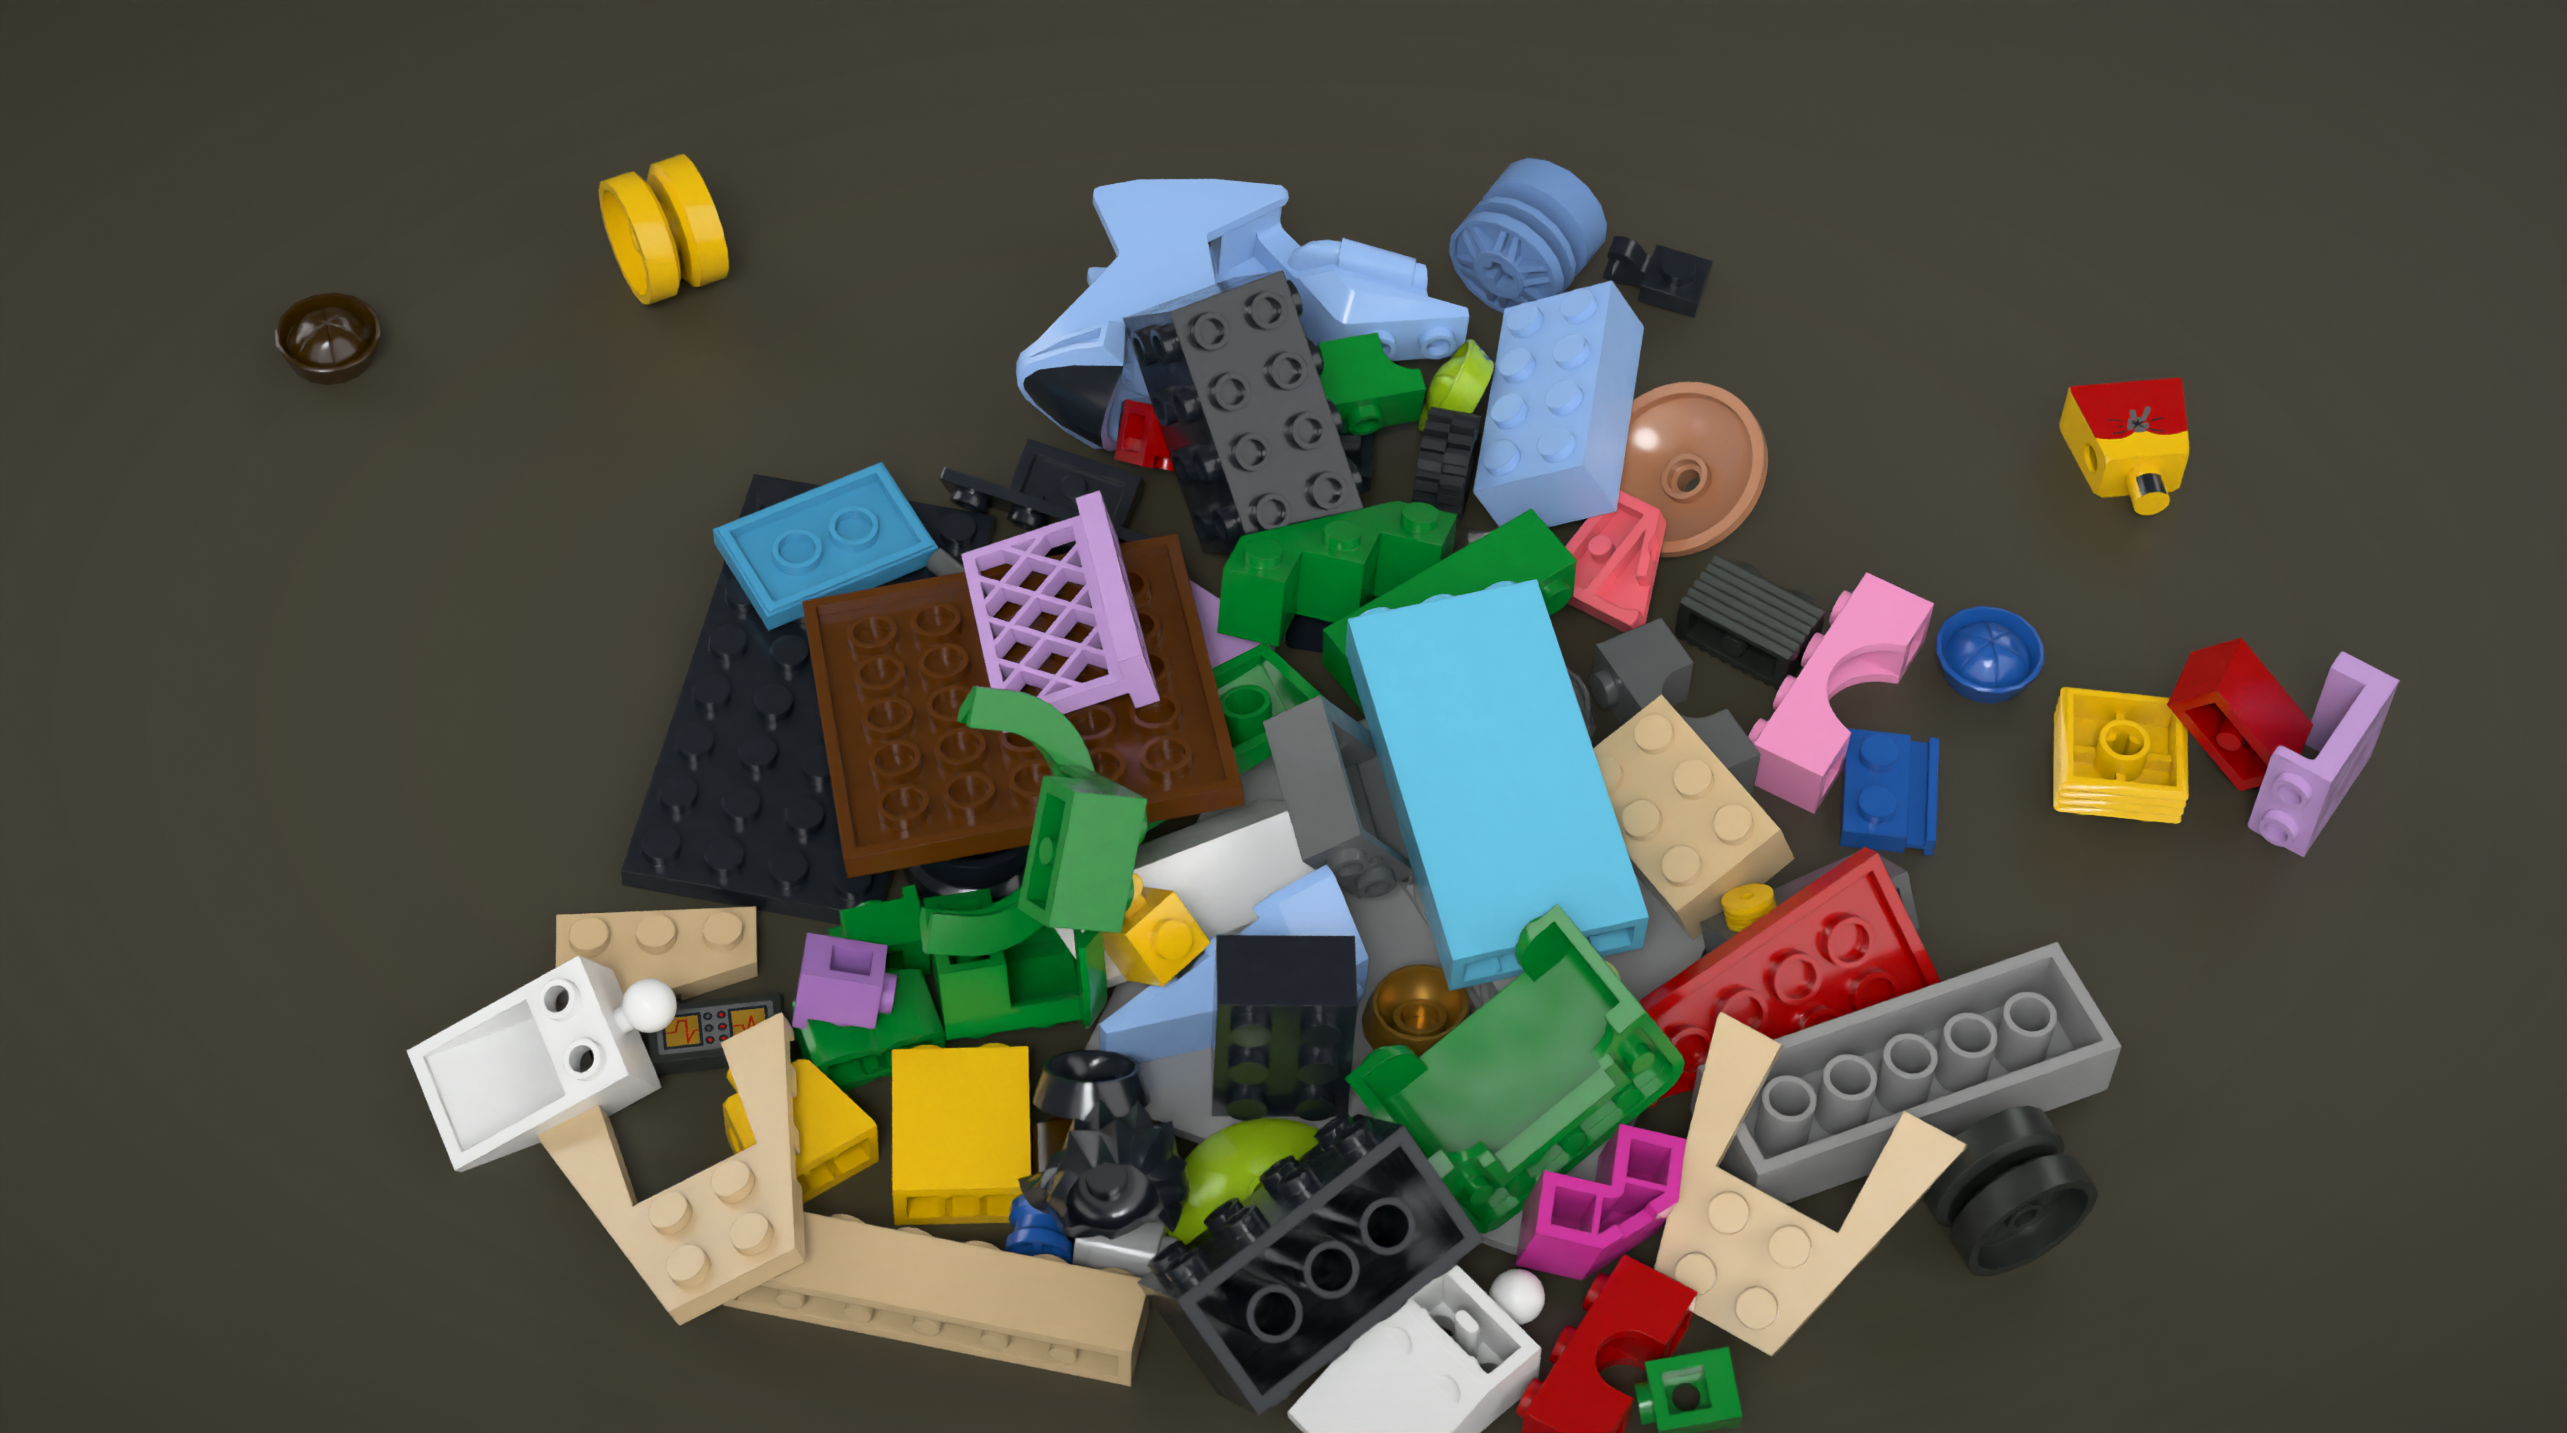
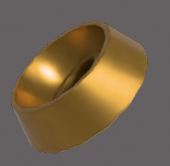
M1426 964L1407 965L1390 972L1376 986L1367 1001L1361 1018L1363 1034L1373 1050L1382 1046L1405 1045L1420 1057L1476 1011V1007L1465 988L1449 991L1442 968Z

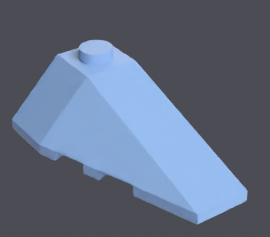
M1327 864L1270 894L1252 908L1259 919L1237 935L1355 936L1357 1004L1362 997L1366 996L1369 957L1336 877ZM1216 936L1209 940L1211 944L1204 949L1205 953L1195 962L1192 969L1181 978L1175 975L1163 987L1150 985L1099 1024V1050L1118 1052L1142 1063L1211 1048Z

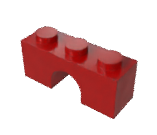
M1623 1254L1610 1276L1600 1272L1589 1288L1583 1302L1582 1309L1587 1311V1314L1578 1328L1568 1324L1563 1329L1550 1355L1549 1361L1555 1364L1545 1381L1535 1377L1526 1388L1519 1402L1516 1415L1523 1418L1521 1433H1626L1633 1398L1608 1385L1602 1379L1599 1372L1614 1365H1630L1645 1371V1362L1672 1357L1691 1326L1698 1292Z

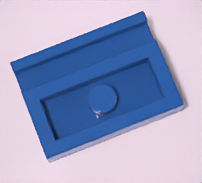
M1847 728L1851 735L1842 775L1839 846L1867 847L1872 850L1904 853L1906 847L1923 849V855L1932 856L1936 844L1939 738L1930 737L1929 742L1926 743L1911 741V735Z

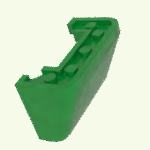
M1558 904L1543 916L1530 921L1521 931L1514 955L1524 972L1429 1050L1418 1057L1411 1048L1405 1045L1382 1046L1370 1052L1364 1058L1361 1065L1345 1077L1374 1118L1405 1126L1479 1234L1496 1230L1523 1210L1525 1200L1544 1170L1566 1175L1610 1139L1619 1124L1627 1125L1664 1095L1678 1081L1685 1064L1681 1053Z

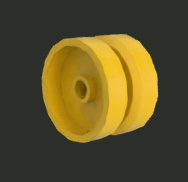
M685 154L676 155L650 164L647 182L634 171L600 181L598 191L600 209L612 250L625 280L643 305H650L677 295L681 277L692 287H701L727 277L729 270L728 250L714 202L703 178L693 162Z

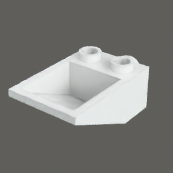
M578 955L407 1050L454 1170L463 1172L541 1143L538 1138L539 1134L598 1105L609 1117L662 1088L639 1031L645 1033L658 1032L672 1022L677 1009V1001L672 989L660 980L647 978L632 984L623 995L613 969ZM589 1050H592L594 1054L593 1062L588 1052Z
M1456 1265L1449 1272L1434 1279L1409 1298L1407 1303L1394 1315L1377 1323L1354 1341L1350 1348L1334 1360L1288 1411V1418L1303 1433L1482 1432L1522 1398L1526 1388L1535 1377L1539 1379L1541 1347L1519 1325L1531 1322L1542 1311L1545 1302V1292L1542 1283L1529 1271L1511 1269L1503 1272L1494 1280L1488 1296ZM1442 1328L1450 1330L1453 1336L1450 1337Z

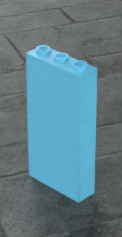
M1537 579L1520 583L1501 581L1490 585L1482 591L1458 596L1450 594L1435 595L1420 604L1392 610L1386 607H1378L1367 610L1358 617L1349 618L1347 622L1346 656L1449 991L1519 976L1523 973L1524 970L1517 963L1514 955L1520 933L1530 921L1543 916L1557 904L1601 957L1643 948L1649 915Z

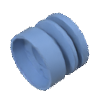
M1526 158L1512 162L1483 196L1482 200L1479 201L1450 237L1449 254L1455 272L1468 290L1487 306L1504 314L1505 308L1562 294L1574 281V277L1586 266L1605 242L1607 222L1601 204L1589 187L1574 174L1550 161Z

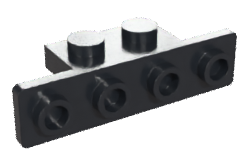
M1027 439L1008 488L947 467L942 468L939 480L946 490L952 494L950 501L969 511L983 514L987 506L1009 513L1007 520L1010 523L1028 531L1080 515L1076 498L1100 490L1119 544L1154 538L1128 529L1145 485L1141 476L1031 439Z

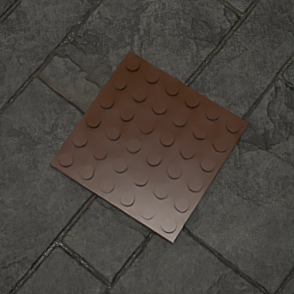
M1176 533L1121 543L1119 545L1160 701L1135 709L1130 694L1126 693L1063 715L1073 724L1083 739L1089 752L1094 772L1147 798L1145 810L1147 823L1243 806L1245 804L1242 782L1178 535ZM1067 553L1049 556L1048 558L1061 561ZM1004 564L981 571V576L1000 581L1013 565ZM1032 571L1019 587L1036 591L1049 575ZM965 572L802 601L847 878L1030 845L1043 775L1053 776L1048 763L1040 751L1021 735L1011 732L1003 733V731L969 728L966 726V723L957 722L959 709L973 686L991 688ZM1067 581L1055 597L1071 602L1084 586ZM1006 601L994 615V618L1010 622L1022 608V605ZM1041 612L1028 628L1045 633L1058 616ZM1077 622L1064 639L1082 643L1094 627ZM1016 642L1002 659L1019 664L1032 647ZM1051 653L1038 670L1055 675L1068 660V657ZM1087 664L1074 681L1084 683L1108 675V669ZM1025 684L1020 692L1037 697L1043 689Z

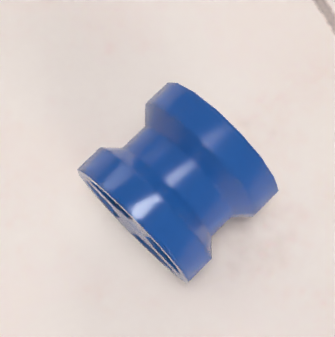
M1024 1194L1015 1198L1011 1203L1009 1221L1014 1228V1232L1007 1236L1004 1251L1032 1257L1037 1254H1050L1071 1264L1074 1252L1072 1242L1068 1239V1236L1063 1235L1059 1231L1052 1216L1032 1207Z

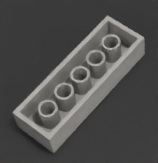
M2058 942L1775 1039L1774 1041L1782 1044L1784 1047L1720 1166L1726 1172L1788 1204L1869 1175L1904 1111L1954 1138L1979 1121L2006 1109L2028 1105L2041 1108L2046 1112L2107 1090L2122 1046ZM1706 1063L1698 1066L1690 1104L1692 1115Z

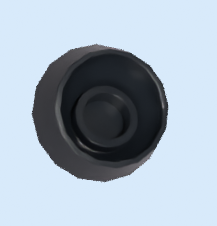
M1078 1050L1050 1057L1043 1063L1032 1094L1033 1104L1041 1111L1069 1120H1073L1074 1117L1084 1120L1099 1099L1104 1102L1118 1119L1124 1117L1138 1100L1144 1108L1151 1102L1150 1093L1139 1062L1130 1056L1103 1050Z

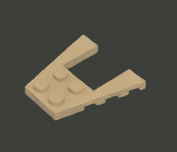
M782 1012L721 1042L757 1144L638 1203L610 1118L599 1105L538 1135L539 1141L679 1326L806 1262L802 1186L796 1179L795 1156L800 1154L799 1131L793 1121L792 1098L797 1096L796 1070L790 1062L789 1041L794 1040V1031Z
M1720 1012L1717 1017L1685 1145L1679 1201L1667 1217L1654 1270L1698 1292L1693 1313L1768 1355L1775 1356L1833 1294L1835 1289L1853 1269L1880 1243V1240L1906 1212L1910 1211L1945 1170L1964 1153L1968 1145L1904 1111L1841 1229L1837 1233L1719 1168L1784 1047L1773 1039Z

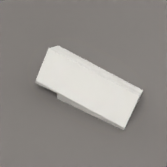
M1256 800L1139 845L1133 873L1140 876L1143 887L1174 891L1208 940H1211L1219 933L1220 935L1239 934L1259 919L1252 909L1270 894L1315 871V869L1304 863L1301 859L1286 802ZM1055 928L1076 959L1073 929ZM1104 950L1107 988L1126 982L1124 976ZM1203 950L1194 959L1201 957L1205 951Z

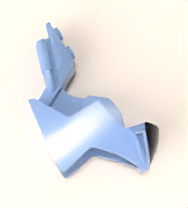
M1138 179L1099 186L1094 189L1092 203L1117 258L1107 268L1090 267L1087 272V282L1089 284L1087 290L1037 341L1020 353L1016 362L1017 384L1024 398L1066 433L1093 449H1105L1110 452L1116 450L1120 414L1123 413L1125 399L1151 403L1123 318L1234 277L1283 270L1286 280L1292 281L1299 292L1303 312L1299 319L1305 336L1317 347L1318 342L1378 332L1384 353L1391 361L1452 357L1466 340L1469 312L1466 307L1428 297L1426 265L1416 263L1415 258L1342 238V242L1319 240L1300 246L1281 226V209L1289 199L1288 191L1281 185L1220 179Z

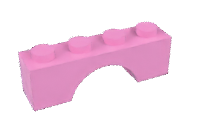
M1867 572L1853 593L1846 590L1841 593L1829 618L1831 627L1825 635L1818 632L1814 634L1802 657L1801 666L1804 668L1797 678L1788 675L1784 679L1773 702L1775 712L1769 721L1762 718L1758 719L1748 736L1761 754L1755 786L1815 814L1843 770L1851 732L1834 714L1829 700L1841 690L1859 683L1886 682L1898 684L1925 642L1934 603Z

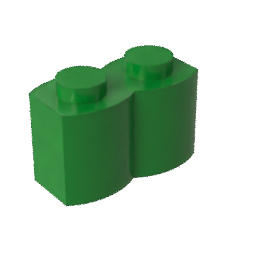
M885 969V973L897 974L891 1015L878 1013L875 1029L858 1026H837L830 1022L807 1019L805 1029L793 1027L803 1059L810 1060L842 1091H847L870 1083L879 1077H892V1049H911L919 1045H936L945 1048V1032L921 969ZM795 1001L792 1002V1021L794 1015Z

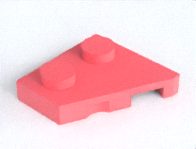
M1620 490L1616 512L1586 519L1565 546L1577 560L1574 594L1567 604L1624 633L1645 625L1667 524L1660 509Z

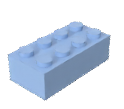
M1613 281L1579 288L1504 309L1473 493L1499 527L1531 508L1547 527L1617 511L1644 326Z

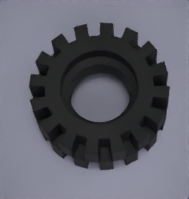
M1431 407L1420 445V455L1417 461V472L1414 479V492L1411 503H1427L1438 510L1457 514L1456 524H1461L1476 459L1481 422L1480 415Z

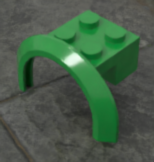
M973 686L959 709L957 722L966 723V726L969 728L1005 731L1023 736L1040 751L1048 763L1053 776L1043 775L1022 886L1000 901L980 908L955 910L922 907L919 922L923 952L926 954L952 956L993 954L1022 942L1044 925L1051 928L1121 933L1125 911L1129 909L1134 896L1132 875L1138 845L1143 841L1147 830V815L1145 811L1147 798L1094 772V767L1083 739L1073 724L1049 703L1024 692Z
M989 888L923 898L924 907L967 910L993 904ZM1045 925L1022 942L993 954L981 956L930 954L946 1040L965 1037L983 1038L992 1033L1030 1027L1048 1028L1058 1023L1078 1020L1082 1030L1091 1028L1107 1003V978L1102 932L1085 930L1082 933L1081 930L1073 929L1076 959L1055 928Z

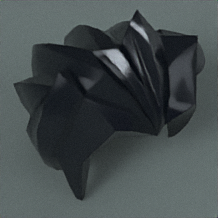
M1099 1099L1084 1120L1074 1117L1062 1151L1050 1156L1044 1171L1018 1179L1020 1189L1029 1204L1040 1212L1051 1215L1055 1225L1063 1235L1072 1238L1103 1236L1110 1240L1132 1232L1145 1223L1162 1221L1169 1231L1174 1232L1192 1188L1188 1164L1178 1155L1173 1121L1154 1125L1150 1115L1139 1100L1124 1117L1118 1119L1104 1102Z

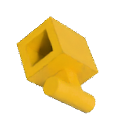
M1133 873L1134 896L1129 909L1125 911L1121 933L1102 932L1104 950L1126 981L1163 987L1211 943L1174 891L1143 887L1140 876Z

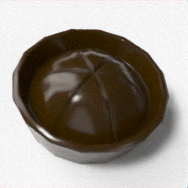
M340 293L312 295L294 303L280 317L274 331L276 348L296 374L311 383L323 385L345 383L360 376L371 365L382 334L380 318L371 305L355 296Z

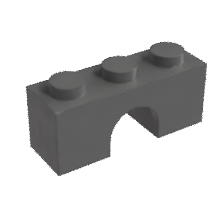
M1659 618L1596 644L1592 673L1589 675V686L1597 704L1604 709L1609 708L1622 726L1661 694L1672 707L1687 701L1694 662L1663 619ZM1726 708L1702 718H1691L1679 714L1749 794L1752 793L1761 754L1729 710Z

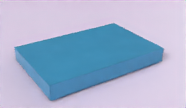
M882 462L713 529L714 544L768 631L804 617L802 605L804 600L875 588L926 567L931 555L938 550L936 543Z

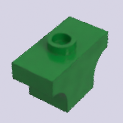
M1378 332L1318 342L1317 350L1323 365V372L1319 375L1326 399H1330L1339 411L1343 424L1342 434L1367 435L1379 430L1381 427L1420 420L1426 391L1420 368H1404L1392 362L1383 351Z

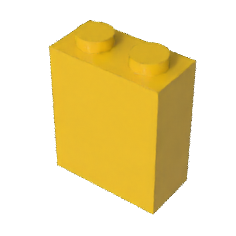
M989 1043L976 1048H941L936 1045H919L911 1049H892V1192L894 1226L1010 1223L1009 1212L1011 1203L1019 1195H1023L1018 1179L1031 1175L1028 1046L1010 1047L1001 1043Z

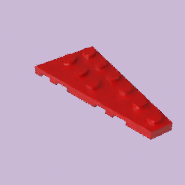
M1867 847L1862 848L1638 1001L1681 1053L1685 1062L1683 1072L1678 1081L1659 1099L1688 1090L1693 1091L1698 1066L1705 1064L1707 1061L1717 1017L1720 1012L1775 1040L1941 982L1878 852ZM1658 1099L1648 1108L1656 1106Z

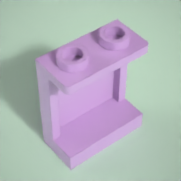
M2341 651L2330 667L2311 721L2313 727L2305 743L2307 746L2319 751V755L2316 759L2310 760L2284 746L2276 748L2270 758L2248 822V827L2262 835L2268 842L2276 846L2285 847L2304 858L2370 759L2400 680Z

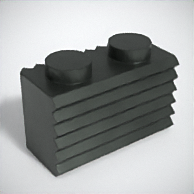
M1715 555L1712 562L1708 563L1706 570L1702 571L1699 579H1696L1693 587H1690L1687 594L1683 595L1679 605L1675 635L1679 640L1686 639L1690 646L1697 645L1701 652L1708 651L1711 657L1718 656L1722 663L1729 662L1733 669L1740 668L1744 674H1751L1755 680L1761 679L1766 686L1772 685L1778 691L1784 679L1788 675L1794 677L1800 669L1803 654L1816 632L1822 633L1826 610L1818 607L1808 594L1799 590L1787 591L1764 579L1754 566L1746 562L1733 563L1719 555Z

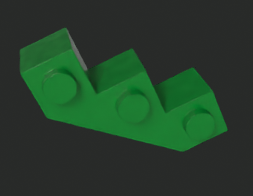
M1393 501L1241 536L1223 568L1217 633L1279 647L1295 614L1335 623L1369 603L1373 596L1379 597L1452 555L1457 514L1438 510L1427 503Z

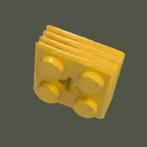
M2073 687L2061 688L2056 711L2054 712V809L2059 812L2076 813L2079 815L2126 818L2144 822L2180 823L2181 815H2183L2184 808L2186 807V800L2189 798L2188 729L2167 706L2170 697Z

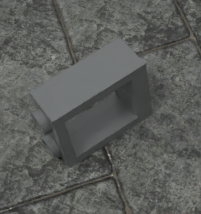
M1321 695L1263 721L1302 861L1315 870L1327 864L1334 873L1338 885L1359 899L1387 894L1397 886L1398 881L1414 875L1370 731Z

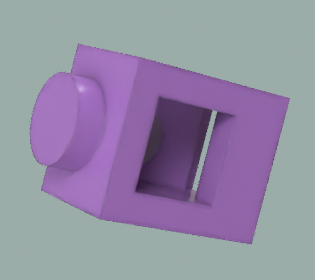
M807 933L792 1027L805 1029L807 1019L830 1022L837 1026H858L875 1029L878 1013L891 1015L897 974L885 973L888 945Z

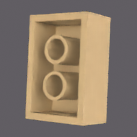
M1662 694L1593 748L1634 873L1691 940H1694L1702 933L1701 921L1724 911L1721 899L1726 892L1745 884H1764L1795 859L1781 829Z

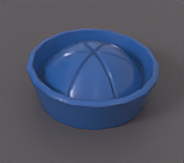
M1976 606L1959 610L1944 621L1936 635V654L1948 685L1959 695L1975 702L1995 704L2011 700L2036 679L2044 664V644L2036 629L2021 616L2003 608Z

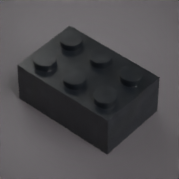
M1216 935L1211 1037L1212 1116H1230L1241 1121L1259 1119L1261 1117H1299L1307 1121H1321L1348 1113L1350 1085L1345 1077L1352 1070L1357 1016L1355 936Z

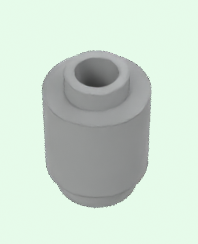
M1162 1221L1145 1223L1136 1230L1113 1240L1103 1236L1076 1238L1073 1265L1098 1270L1107 1267L1121 1268L1131 1272L1136 1277L1144 1278L1151 1272L1148 1267L1149 1261L1162 1249L1178 1241V1238L1167 1236V1227Z

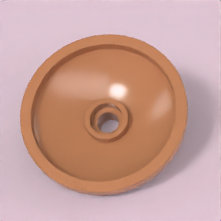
M1677 382L1652 389L1633 400L1620 490L1661 510L1667 524L1660 557L1691 555L1714 546L1743 523L1761 495L1768 469V450L1763 430L1749 408L1738 397L1721 387L1702 382ZM1700 479L1699 484L1693 490L1685 492V488L1690 481Z

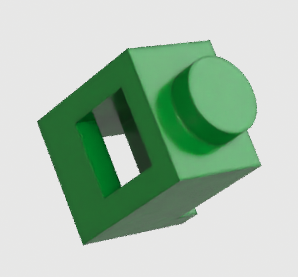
M915 884L902 887V898L890 901L871 900L861 903L854 908L839 910L840 926L827 928L828 936L888 945L885 969H921L923 976L931 975L930 954L924 953L919 922L921 906Z
M1729 1347L1645 1362L1646 1381L1634 1383L1641 1426L1655 1423L1657 1433H1698L1726 1427L1727 1429L1741 1427L1742 1411ZM1688 1387L1696 1391L1700 1401L1694 1409L1683 1411L1674 1405L1672 1396L1679 1388Z

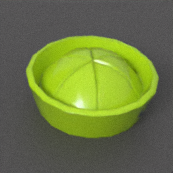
M1467 339L1451 359L1443 364L1433 376L1427 389L1426 403L1418 422L1419 431L1424 432L1431 407L1473 413L1494 370V362L1474 340Z

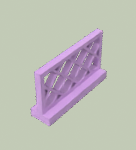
M1100 490L1076 498L1080 513L1078 516L961 554L991 688L1019 692L1025 684L1041 688L1043 690L1037 697L1055 707L1062 714L1126 693L1130 694L1135 709L1160 701L1118 537ZM1076 541V544L1061 561L1045 557L1051 548ZM1005 563L1013 565L1000 581L981 576V571ZM1032 571L1049 575L1036 591L1019 587ZM1067 581L1084 586L1071 602L1055 597ZM1006 601L1022 605V608L1010 622L994 618V615ZM1041 612L1058 616L1045 633L1028 628ZM1077 622L1094 627L1082 643L1064 639ZM1016 642L1032 647L1019 664L1002 659ZM1051 653L1068 657V660L1055 675L1038 670ZM1087 664L1108 669V675L1084 683L1074 681Z

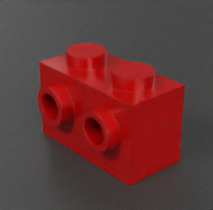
M2242 637L2192 651L2167 704L2239 792L2261 786L2270 758L2278 746H2284L2301 755L2313 727L2312 722Z

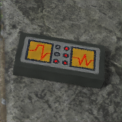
M780 993L677 1004L676 1014L672 1022L658 1032L648 1033L650 1059L657 1076L730 1068L721 1042L782 1012Z

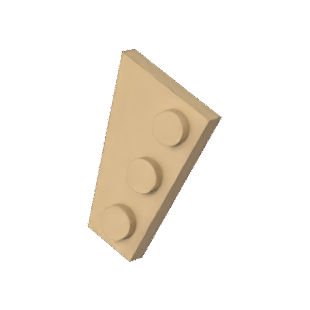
M756 907L557 915L556 968L579 955L613 969L623 995L635 982L653 978L666 983L674 992L675 997L680 1000L695 997L758 976Z

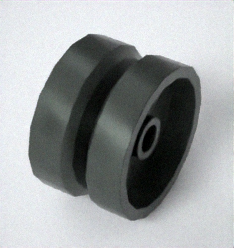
M2027 1105L2001 1111L1979 1121L1955 1137L1957 1140L1968 1145L1966 1150L1945 1170L1922 1197L1941 1226L1952 1227L1949 1238L1972 1274L1992 1276L2012 1271L2030 1263L2059 1245L2082 1224L2093 1210L2098 1192L2078 1160L2074 1156L2062 1154L2065 1144L2041 1108Z

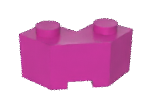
M1619 1124L1598 1156L1595 1182L1544 1170L1524 1202L1515 1265L1582 1281L1655 1235L1679 1201L1686 1139Z

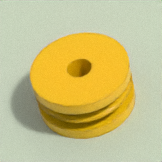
M1753 883L1741 885L1726 892L1721 899L1727 927L1732 931L1740 932L1776 908L1772 887L1766 884Z

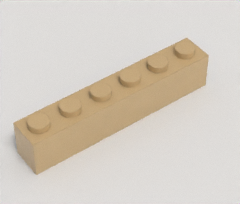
M803 1212L806 1262L723 1304V1306L1131 1386L1149 1315V1298L1137 1283L1142 1278L1136 1277L1131 1272L1121 1268L1107 1267L1098 1270L1068 1264L1065 1260L1050 1254H1037L1032 1257L1001 1251L996 1246L983 1241L961 1243L932 1237L927 1232L917 1228L904 1227L894 1230L865 1224L860 1219L850 1215L835 1214L828 1217Z

